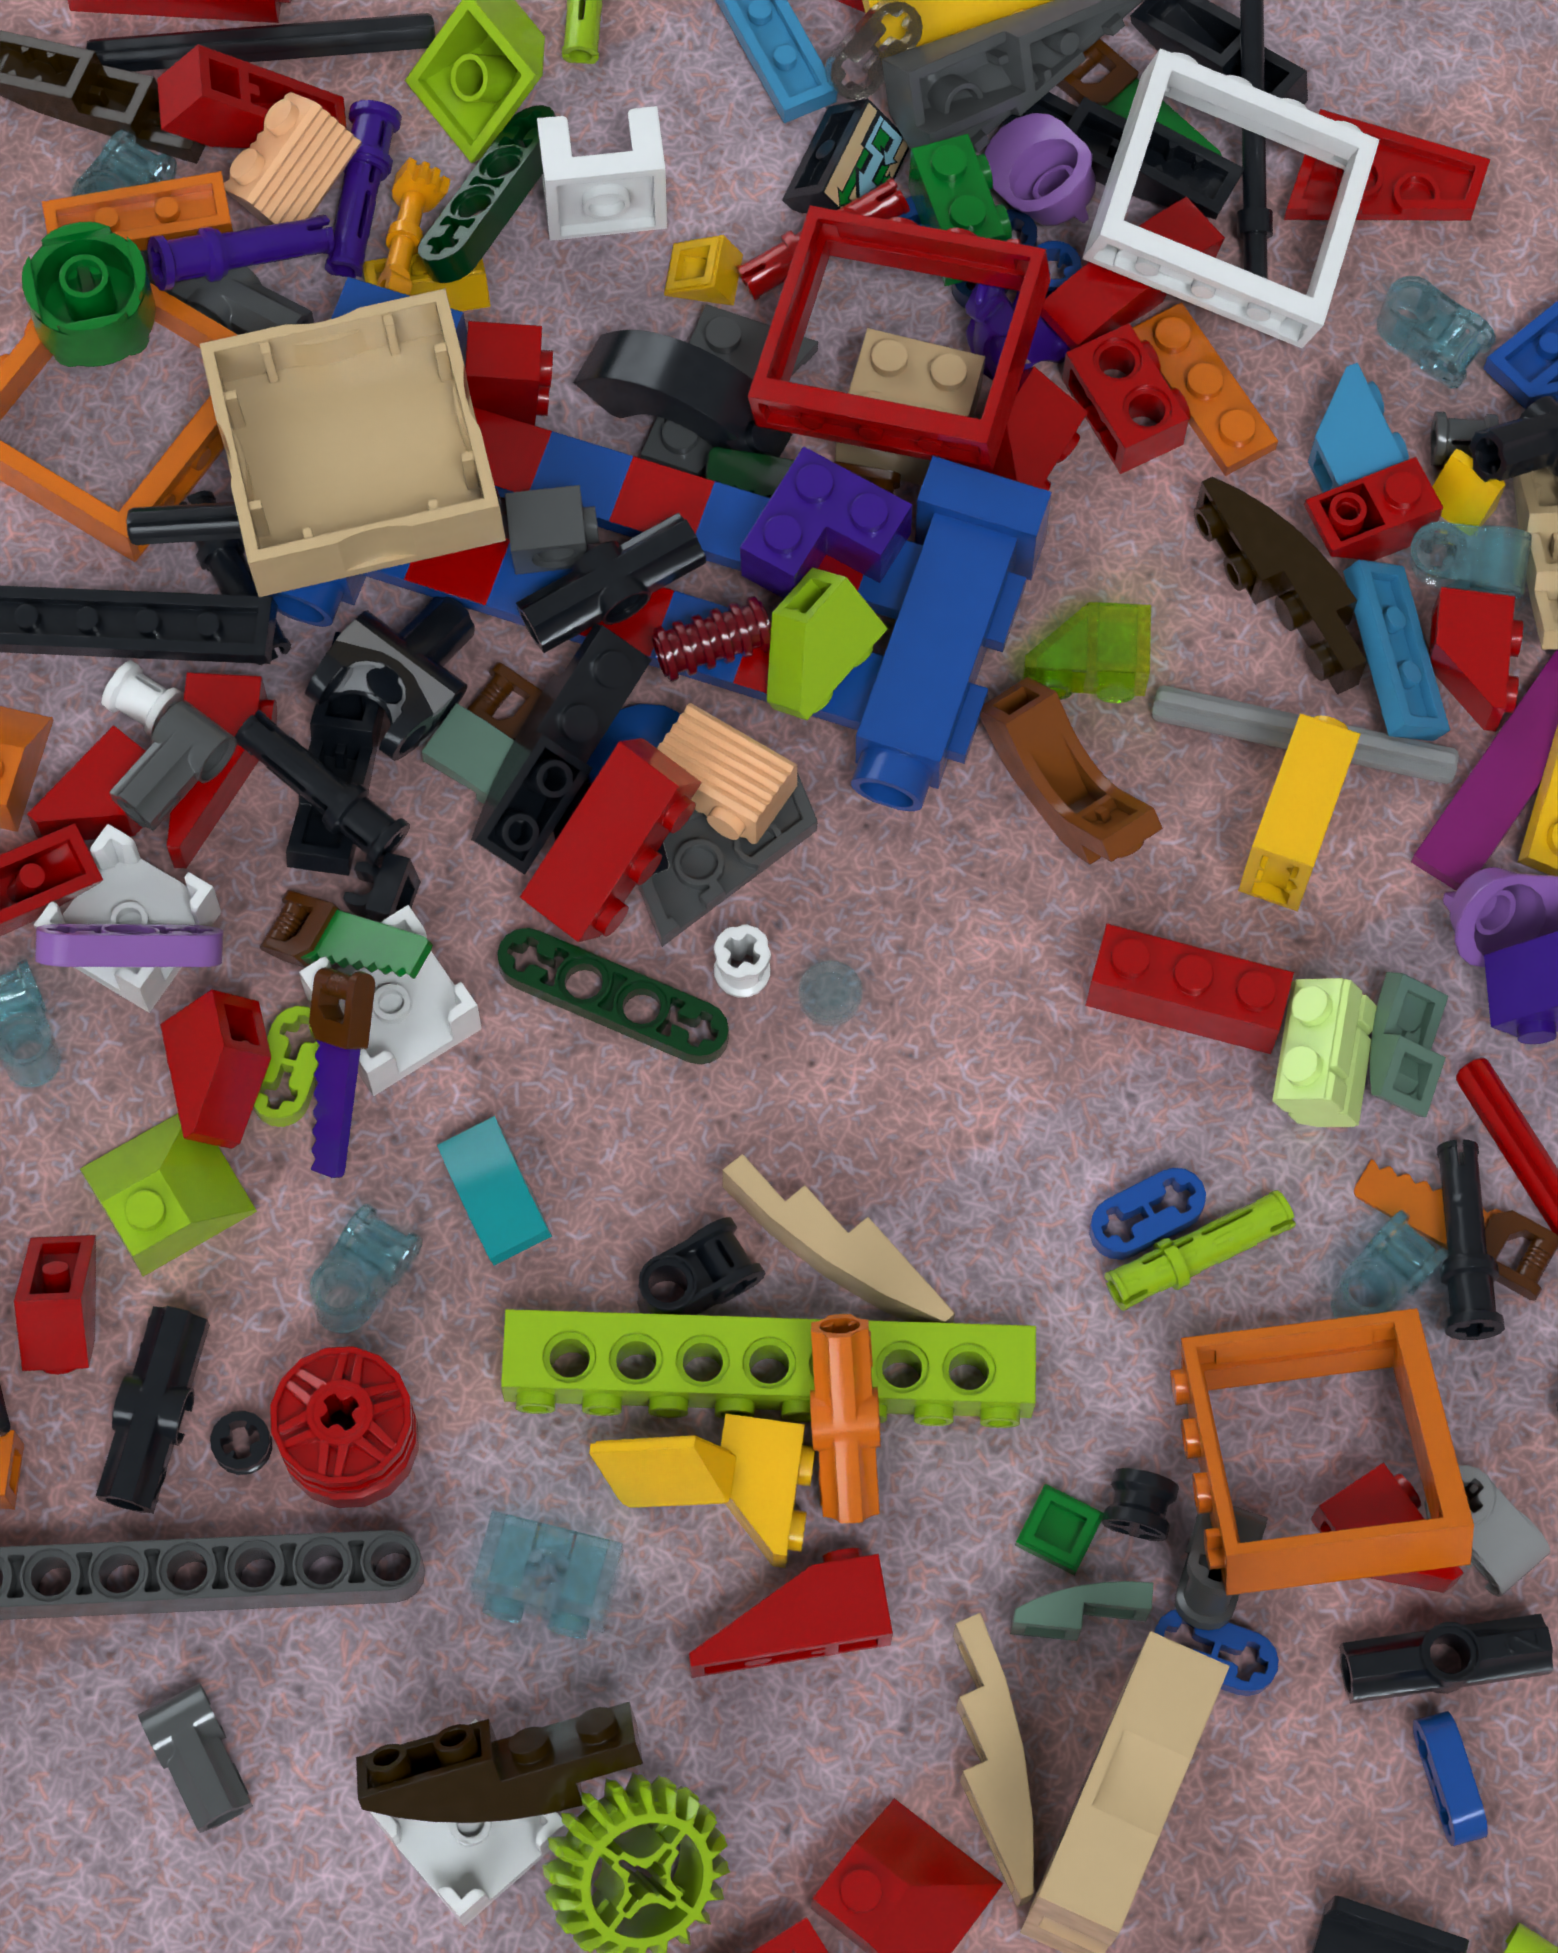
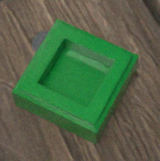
M1044 1484L1015 1546L1075 1576L1102 1522L1104 1513Z

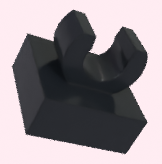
M386 852L380 868H372L366 861L356 863L354 870L359 880L374 883V886L369 893L364 895L345 892L343 899L351 912L361 916L368 915L370 920L382 923L384 919L405 906L409 905L412 908L421 881L410 858Z

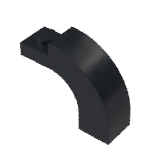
M619 330L600 335L573 382L603 409L615 417L625 418L646 414L665 418L698 434L713 447L780 457L793 433L756 426L748 400V393L753 381L749 376L728 362L697 346L655 332Z

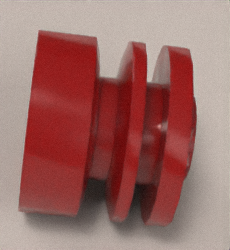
M354 1346L321 1349L301 1358L281 1378L270 1404L272 1436L292 1481L311 1499L336 1508L366 1507L390 1496L409 1476L419 1451L418 1422L413 1411L410 1396L400 1374L379 1355ZM341 1410L347 1417H353L355 1425L345 1431L339 1424L333 1425L331 1416Z

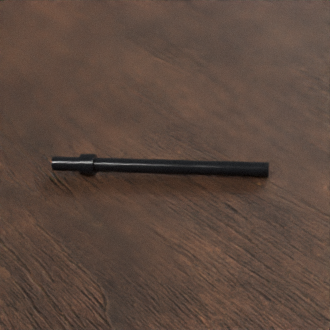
M1240 0L1241 77L1249 81L1253 87L1265 92L1264 0ZM1242 128V167L1245 169L1242 174L1243 209L1237 212V237L1243 239L1244 270L1268 279L1267 239L1273 236V211L1267 208L1266 138Z

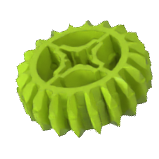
M632 1772L625 1790L616 1780L606 1778L604 1797L599 1800L591 1793L581 1792L582 1805L586 1809L578 1817L572 1813H561L562 1823L569 1831L566 1836L547 1838L549 1849L558 1858L542 1864L543 1875L552 1884L544 1893L546 1894L547 1903L557 1911L555 1914L557 1924L566 1934L570 1933L573 1935V1940L581 1949L590 1953L595 1949L597 1953H645L647 1948L652 1953H667L668 1941L676 1938L682 1944L691 1945L690 1932L687 1928L695 1920L700 1924L711 1925L710 1915L704 1909L706 1902L724 1900L722 1888L713 1880L730 1873L728 1862L719 1854L728 1845L725 1836L715 1828L717 1824L715 1814L706 1805H700L699 1797L688 1787L683 1788L680 1786L677 1788L669 1778L659 1775L650 1784L643 1775H637ZM633 1828L631 1831H629V1832H627V1833H624V1834H621V1833L625 1832L626 1830ZM680 1843L679 1863L673 1879H671V1866L679 1854L676 1847ZM599 1857H601L602 1869L593 1884L597 1890L591 1896L593 1871ZM620 1860H625L634 1867L638 1865L641 1868L647 1869L652 1877L649 1878L638 1870L634 1872L631 1869L625 1868Z

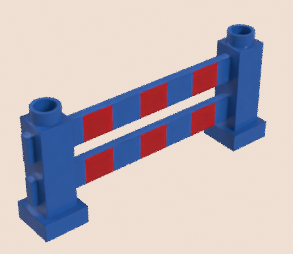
M347 277L331 319L345 315L360 307L409 297V295ZM450 308L465 365L467 328L464 313ZM473 407L477 424L481 429L494 485L500 497L505 498V493L580 485L583 507L595 506L598 527L632 538L667 518L680 513L695 532L706 555V561L741 571L740 546L770 498ZM932 456L917 498L915 543L906 541L881 583L828 555L821 562L818 569L847 577L875 613L896 619L884 656L872 652L862 664L853 668L835 688L829 703L812 715L813 717L857 730L855 761L857 766L851 786L864 798L901 811H918L923 806L929 786L939 789L948 760L965 764L981 718L982 707L988 697V688L976 685L975 683L987 648L1000 652L1004 651L1026 587V579L1032 580L1046 540L1052 492ZM506 538V541L276 593L268 595V597H273L278 605L277 612L313 626L326 627L332 625L341 602L355 605L366 577L433 598L451 597L460 602L465 608L525 626L517 610L516 602L572 572V569L516 575L510 539ZM662 587L653 592L648 603L630 618L612 625H606L602 621L598 624L603 625L652 659L649 664L650 666L660 668L652 642L655 627L662 626L667 631L672 629L674 621L681 620L683 625L689 624L693 615L699 614L704 619L710 617V610L718 608L723 613L728 611V607ZM592 627L569 640L582 644ZM760 647L755 648L751 657L745 658L740 653L735 655V660L732 663L726 664L721 659L716 661L714 669L708 670L705 665L697 667L698 671L695 675L689 676L686 671L680 672L679 675L767 702L770 651L763 652Z

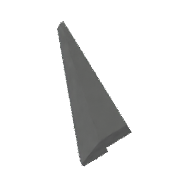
M1054 0L883 58L881 60L889 114L910 150L911 148L969 134L974 150L978 153L990 143L987 137L989 133L1011 114L1021 116L1086 60L1083 52L1104 34L1114 36L1125 26L1123 18L1144 0Z

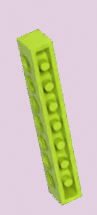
M505 1309L501 1379L504 1402H516V1410L530 1414L552 1413L555 1411L556 1403L582 1404V1412L596 1416L618 1415L622 1412L623 1405L648 1406V1413L650 1415L662 1418L687 1416L688 1408H715V1416L725 1419V1414L754 1417L755 1410H781V1418L784 1420L811 1422L810 1390H815L811 1322L822 1319ZM869 1321L873 1367H871L872 1387H878L880 1423L887 1421V1414H913L914 1422L924 1426L950 1425L954 1422V1416L980 1417V1424L985 1427L1012 1428L1020 1425V1418H1032L1036 1404V1326ZM566 1353L581 1354L589 1361L586 1370L576 1377H563L553 1370V1365L560 1356ZM632 1355L646 1356L655 1364L651 1374L636 1380L625 1377L619 1371V1366L624 1359ZM709 1357L720 1365L721 1371L712 1380L701 1382L690 1378L685 1372V1367L695 1358ZM763 1359H775L785 1366L787 1374L782 1380L767 1384L758 1381L752 1375L751 1369L757 1362ZM905 1363L917 1371L919 1380L910 1387L899 1388L891 1385L885 1379L883 1372L892 1364ZM971 1365L982 1372L985 1383L977 1389L965 1390L953 1383L949 1373L958 1366Z

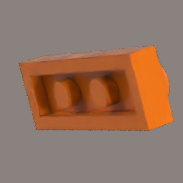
M222 171L42 201L47 235L64 225L78 222H97L109 226L113 233L126 240L128 237L137 245L140 251L147 250L148 240L151 236L162 235L166 240L197 235L199 228L212 227L213 229H218L221 233L233 232Z
M1182 302L1132 327L1140 341H1149L1155 349L1161 365L1160 373L1170 389L1178 388L1185 397L1191 414L1188 423L1225 476L1276 450L1278 439Z

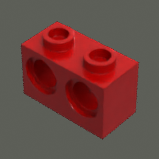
M1130 323L1066 352L1062 380L1074 400L1088 411L1085 418L1120 474L1182 446L1185 440L1188 421L1191 418L1189 406L1181 391L1176 387L1170 389L1160 373L1161 365L1155 349L1149 341H1140ZM1110 369L1119 370L1127 376L1113 378L1106 375L1104 371ZM1147 417L1157 424L1142 426L1133 421V419Z

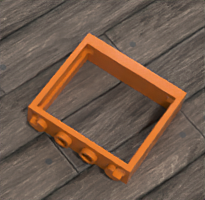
M150 283L156 307L155 322L200 348V343L238 335ZM32 317L25 328L23 338L11 353L0 356V421L53 356L39 339ZM211 395L119 512L1 440L0 481L131 561L136 562L150 544L135 545L131 543L127 533L126 520L128 511L138 507L179 505V503L186 499L225 449L217 425Z
M1417 1308L1181 1338V1369L1170 1370L1172 1393L1175 1405L1187 1404L1189 1418L1181 1419L1184 1452L1186 1459L1198 1458L1201 1472L1192 1474L1196 1510L1198 1514L1209 1513L1212 1528L1204 1529L1206 1559L1209 1570L1221 1568L1226 1596L1471 1565L1474 1523ZM1393 1367L1431 1519L1240 1543L1208 1391Z

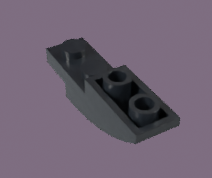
M594 624L562 676L553 674L519 731L487 796L473 832L472 841L520 873L526 874L593 769L586 764L652 659L603 625Z

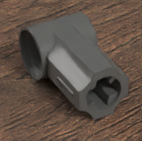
M186 700L179 701L159 720L151 737V746L111 789L109 794L112 800L128 817L143 828L146 827L154 831L198 781L207 783L224 769L234 754L237 739Z
M200 1683L138 1714V1717L163 1769L169 1768L199 1833H202L234 1819L253 1807L248 1797L249 1793L222 1742L226 1735L222 1726L219 1725L210 1707L211 1703Z

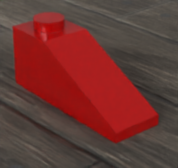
M199 44L157 78L161 130L210 147L250 148V144L257 141V134L264 131V119L269 109L276 102L284 99V96L290 92L315 101L324 110L329 112L332 117L338 120L341 125L346 127L344 97Z
M187 672L184 700L234 737L243 723L251 715L254 716L258 710H261L269 719L277 724V702L267 698L262 676ZM236 745L230 761L214 779L207 783L198 781L170 812L167 849L174 868L187 869L259 760L241 746Z
M846 1548L824 1554L822 1556L823 1563L809 1566L689 1653L691 1678L890 1646L893 1631L879 1554L863 1556L862 1549Z

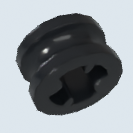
M235 1411L223 1416L215 1424L210 1436L211 1450L217 1462L227 1472L236 1475L252 1474L260 1470L269 1460L273 1449L272 1437L265 1422L256 1414L247 1411ZM240 1427H245L249 1436L256 1431L260 1437V1441L250 1445L251 1456L244 1459H238L234 1450L227 1455L224 1453L223 1445L233 1441L232 1431Z

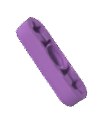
M48 924L36 928L35 961L40 964L59 967H211L222 964L223 930L204 925Z

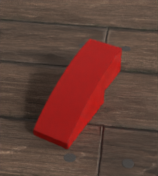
M1188 197L1181 199L1139 225L1141 228L1216 258L1225 239ZM1088 262L1045 299L1040 316L1072 350L1146 315L1163 303L1167 293Z

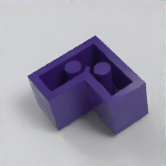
M803 446L740 546L741 576L785 599L812 567L818 569L825 556L828 555L881 583L911 534L912 504Z
M1558 931L1485 954L1484 962L1491 1027L1518 1037V1041L1523 1044H1543L1556 1039V1032H1558Z

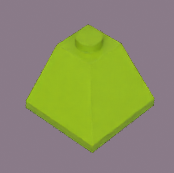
M461 0L404 81L467 159L474 163L483 157L543 76L545 36L515 0Z
M178 1113L80 1168L142 1277L257 1212L220 1148L215 1145L184 1139Z

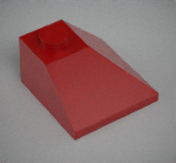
M894 1798L856 1840L813 1896L811 1909L866 1953H952L1004 1883Z

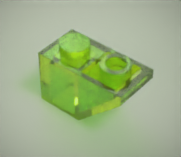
M1088 602L1025 655L1021 680L1029 677L1056 691L1060 700L1070 697L1072 693L1097 694L1100 700L1108 703H1124L1132 700L1134 696H1145L1150 674L1151 605Z

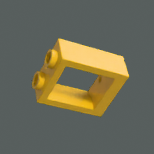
M1299 714L1256 833L1238 891L1298 912L1361 735L1360 733L1348 730L1344 723L1329 716L1319 715L1310 717Z

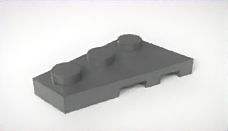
M706 304L689 343L721 358L753 379L770 325ZM806 337L803 338L792 375L818 351V341ZM657 416L642 450L641 459L703 477L706 474L708 453L714 447L688 428Z
M798 772L796 789L757 844H751L746 838L739 837L738 840H731L722 836L709 825L707 816L704 813H698L696 810H694L689 820L678 832L674 834L670 832L664 840V846L669 861V868L652 875L644 884L638 885L662 947L817 831L818 821Z

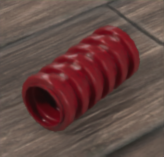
M753 596L747 598V605L739 607L734 602L729 604L728 611L723 613L718 608L710 610V617L704 619L699 614L693 615L689 624L683 625L681 620L674 621L672 629L667 631L662 626L655 627L652 642L663 675L673 682L679 679L680 672L686 671L689 676L697 674V667L705 665L710 670L714 669L716 661L721 659L726 664L734 662L735 655L740 653L745 658L751 657L755 648L760 647L763 652L770 651L771 626L762 602Z

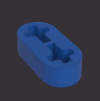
M1170 1168L1106 1199L1097 1206L1091 1218L1089 1235L1093 1246L1100 1254L1110 1259L1123 1260L1153 1247L1154 1243L1164 1238H1170L1188 1229L1198 1221L1205 1206L1206 1191L1203 1182L1196 1174L1186 1169ZM1171 1185L1177 1193L1188 1190L1191 1194L1185 1206L1187 1211L1180 1214L1175 1206H1170L1155 1214L1152 1207L1164 1200L1166 1186ZM1115 1214L1120 1221H1126L1138 1214H1141L1144 1219L1133 1225L1129 1234L1130 1241L1123 1242L1118 1235H1112L1107 1238L1103 1233L1109 1224L1108 1215Z
M1176 1609L1171 1610L1160 1618L1153 1632L1164 1637L1165 1631L1177 1632L1181 1624L1188 1623L1178 1615ZM1228 1623L1215 1630H1203L1193 1627L1192 1639L1212 1647L1210 1654L1196 1649L1193 1650L1230 1666L1222 1684V1690L1236 1695L1251 1696L1259 1694L1269 1687L1278 1672L1279 1659L1276 1648L1268 1638L1232 1623ZM1246 1646L1257 1650L1256 1662L1265 1666V1673L1254 1672L1248 1681L1236 1677L1238 1666L1230 1661L1218 1658L1220 1650L1233 1655H1241Z
M1449 1711L1413 1720L1414 1739L1447 1841L1451 1846H1457L1486 1838L1488 1827L1484 1807L1453 1716Z

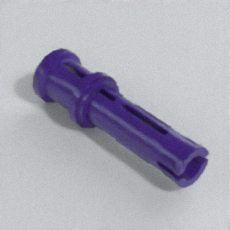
M375 100L356 101L350 106L348 119L353 124L351 133L362 144L343 170L345 173L344 183L333 228L335 245L333 252L328 254L325 262V270L335 276L362 277L365 252L373 222L380 182L385 180L392 170L393 160L389 155L393 133L400 129L402 116L391 105Z
M317 215L316 217L234 232L221 233L218 229L203 227L199 228L197 235L166 240L162 235L151 236L147 246L148 262L152 278L161 291L173 289L175 282L203 277L208 282H216L226 277L228 270L309 255L332 253L335 245L333 228L326 227L323 229V226L329 225L330 220L326 215Z

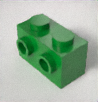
M969 134L911 148L908 188L922 226L941 230L963 228L979 237L1001 241L1012 238L1011 223L1007 210L1003 204L995 205L990 190L993 188V178L989 162L985 154L976 155ZM941 277L944 286L964 282L963 280Z

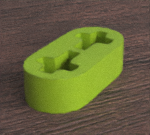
M294 1006L285 1009L277 1015L267 1036L271 1060L253 1108L257 1116L271 1126L285 1127L300 1120L309 1108L317 1085L314 1072L319 1064L315 1058V1053L320 1045L317 1041L315 1043L304 1042L300 1047L296 1061L289 1059L291 1044L289 1038L284 1035L286 1031L297 1032L301 1024H308L311 1036L315 1038L309 1024L310 1007ZM284 1072L290 1073L289 1089L291 1095L296 1097L294 1102L283 1101L279 1109H271L269 1098L263 1093L266 1089L277 1090Z

